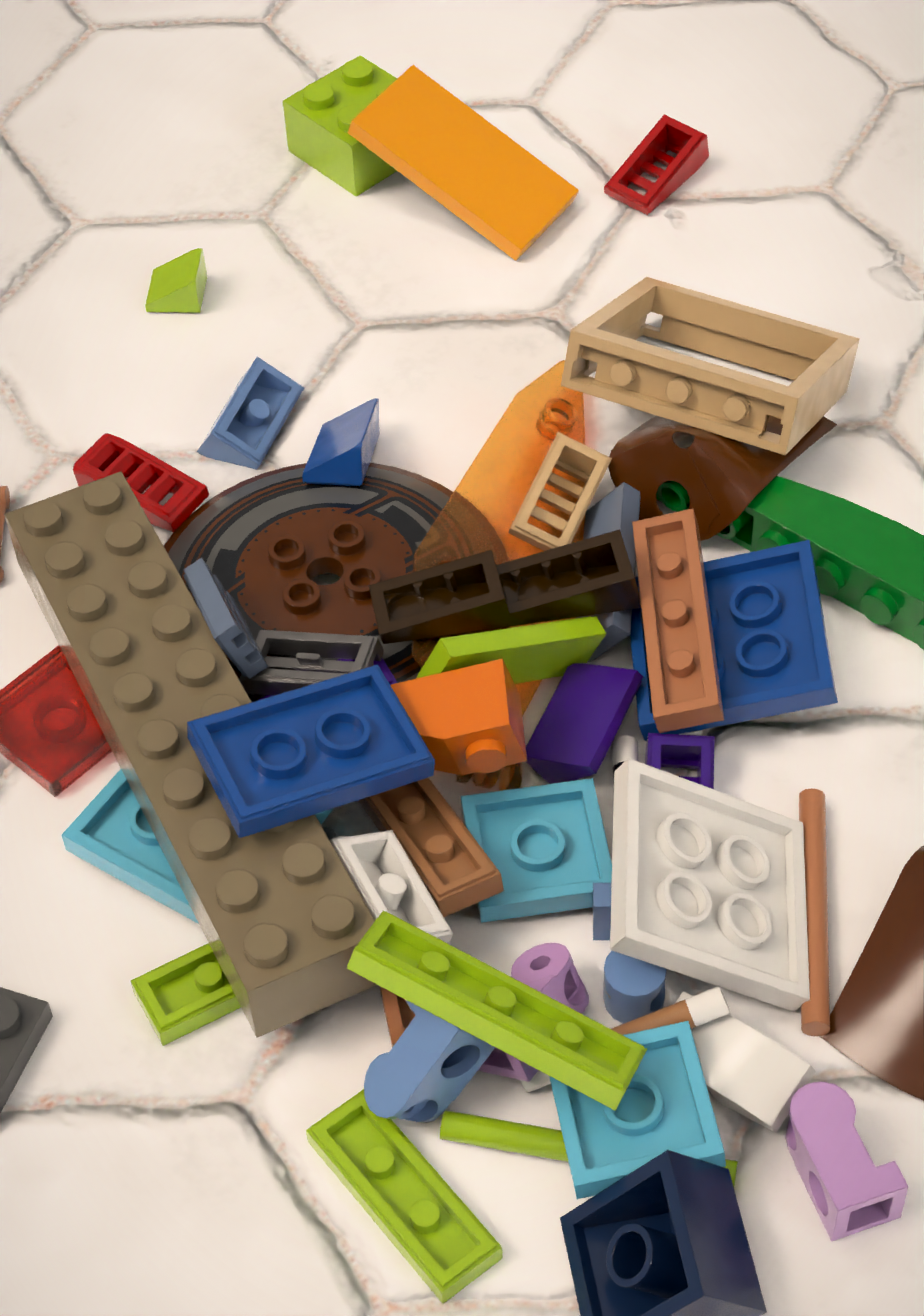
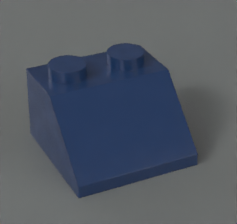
M666 1150L560 1217L580 1316H761L767 1312L731 1175L727 1168Z

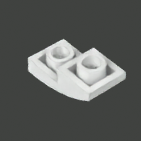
M683 991L675 1003L690 998L692 995ZM729 1014L692 1028L691 1031L707 1090L723 1106L777 1133L789 1114L792 1097L798 1089L807 1085L816 1071L813 1067L778 1043Z

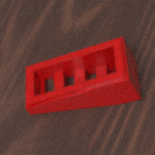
M664 114L604 186V193L649 215L695 174L709 158L707 134ZM671 151L677 154V156L674 158L666 153ZM657 161L667 166V168L664 170L654 165V163ZM645 172L657 178L654 183L640 175ZM632 183L647 192L645 195H642L628 188V186Z
M109 433L103 434L73 466V473L78 486L122 471L150 523L171 532H175L209 496L206 485L134 444ZM169 492L174 494L163 506L159 504Z

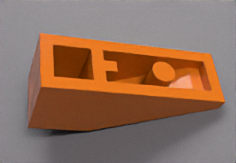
M503 658L390 685L434 757V770L463 776L476 772L491 773L502 769L504 766L527 761L520 695Z

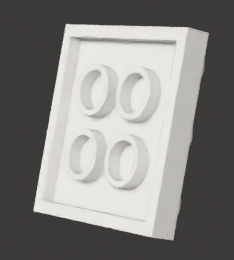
M628 758L614 771L610 950L794 1012L804 1002L810 1000L803 822Z

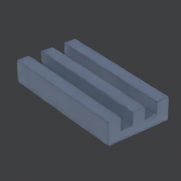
M201 557L185 568L183 576L215 641L241 674L250 679L267 668L268 664L236 602L229 592L225 591L216 575L212 574L203 558Z

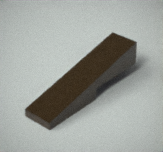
M620 529L498 565L492 550L369 585L377 627L383 644L641 608L636 580Z

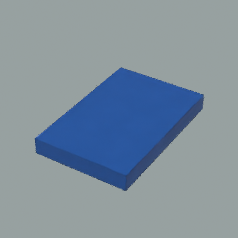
M378 664L187 722L188 740L239 839L434 776L435 759Z

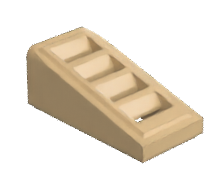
M558 432L508 533L543 551L571 544L612 458ZM553 468L585 482L584 487L553 473ZM547 483L577 498L576 504L544 489L545 484ZM537 500L570 515L568 521L536 506ZM531 516L561 531L560 538L527 523L529 517Z

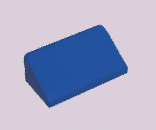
M378 398L371 399L322 424L302 474L303 482L308 484L360 486L363 484L380 435Z

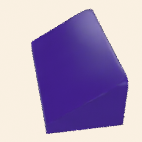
M586 663L569 665L526 745L527 761L525 762L548 784L576 781L597 774L642 683L643 675L633 669Z

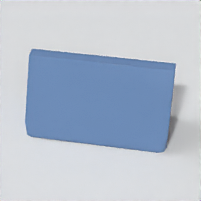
M257 356L238 382L197 450V453L207 458L257 470L303 392L304 387Z

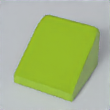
M203 248L193 249L153 269L145 304L146 312H201L207 281Z

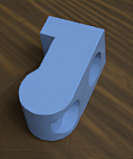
M593 883V940H610L611 883ZM611 950L606 957L604 965L603 1000L605 1008L612 1018L624 1024L662 1009L665 1001L667 969Z
M406 1000L416 1016L390 1052L378 1055L371 1062L365 1074L364 1096L369 1109L376 1116L427 1123L436 1120L450 1103L455 1101L495 1047Z

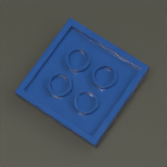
M810 540L703 562L724 720L660 734H684L838 703ZM636 576L635 580L640 596L638 576ZM642 608L632 609L630 639L633 670H637L643 675L642 683L636 693L639 728L644 741H647L648 733L659 732L652 711Z

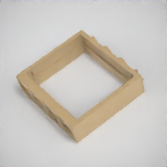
M645 277L570 330L560 386L786 455L847 392L860 338ZM653 312L663 315L661 327L645 324L647 314ZM644 335L794 381L789 386L636 340ZM596 371L595 378L589 376ZM769 416L781 419L780 424H783L781 435L766 431Z

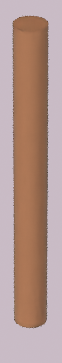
M810 788L799 793V821L803 822L810 987V1000L801 1005V1030L809 1036H823L830 1032L826 799L823 791Z

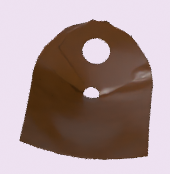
M654 416L617 442L609 455L612 459L608 468L616 488L625 482L640 491L639 520L665 515L659 509L656 499L658 488L663 482L676 481L687 490L690 498L689 509H694L699 525L700 540L704 541L712 538L736 520L750 502L780 472L837 426V424L823 416L786 455H782L660 416ZM769 416L766 431L781 435L783 424H780L781 419ZM675 432L688 433L694 437L693 443L687 448H681L673 441V434Z
M921 846L913 853L903 867L888 901L830 1014V1032L819 1037L873 1075L923 1101L924 846Z

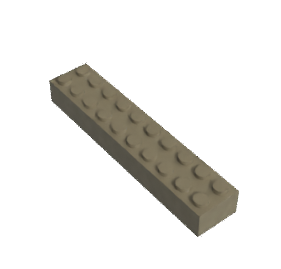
M122 471L5 513L18 565L256 1038L376 986L377 984L347 969L354 948L375 920L315 814L239 839L188 740L187 722L252 702L221 647L215 641L202 613Z

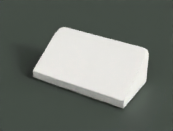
M393 830L331 839L332 846L374 920L379 917L382 911H385L449 944L453 932Z

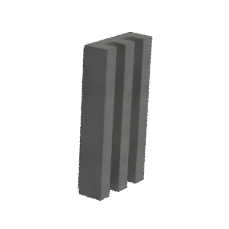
M260 630L256 643L268 667L250 679L241 674L240 681L247 694L278 695L374 666V661H381L384 650L378 636ZM267 654L296 656V658L267 656ZM321 658L354 659L355 662L322 660Z

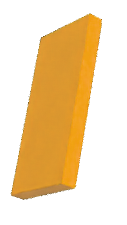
M414 65L409 67L351 121L347 132L515 261L574 202L579 192L576 187Z

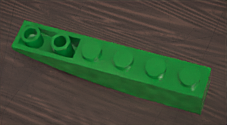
M776 476L750 502L736 520L716 534L723 539H729L750 552L810 540L821 594L837 599L864 614L873 623L891 629L916 643L924 650V535L849 500ZM666 481L659 486L656 499L667 508L675 512L689 509L690 498L687 490L676 481Z

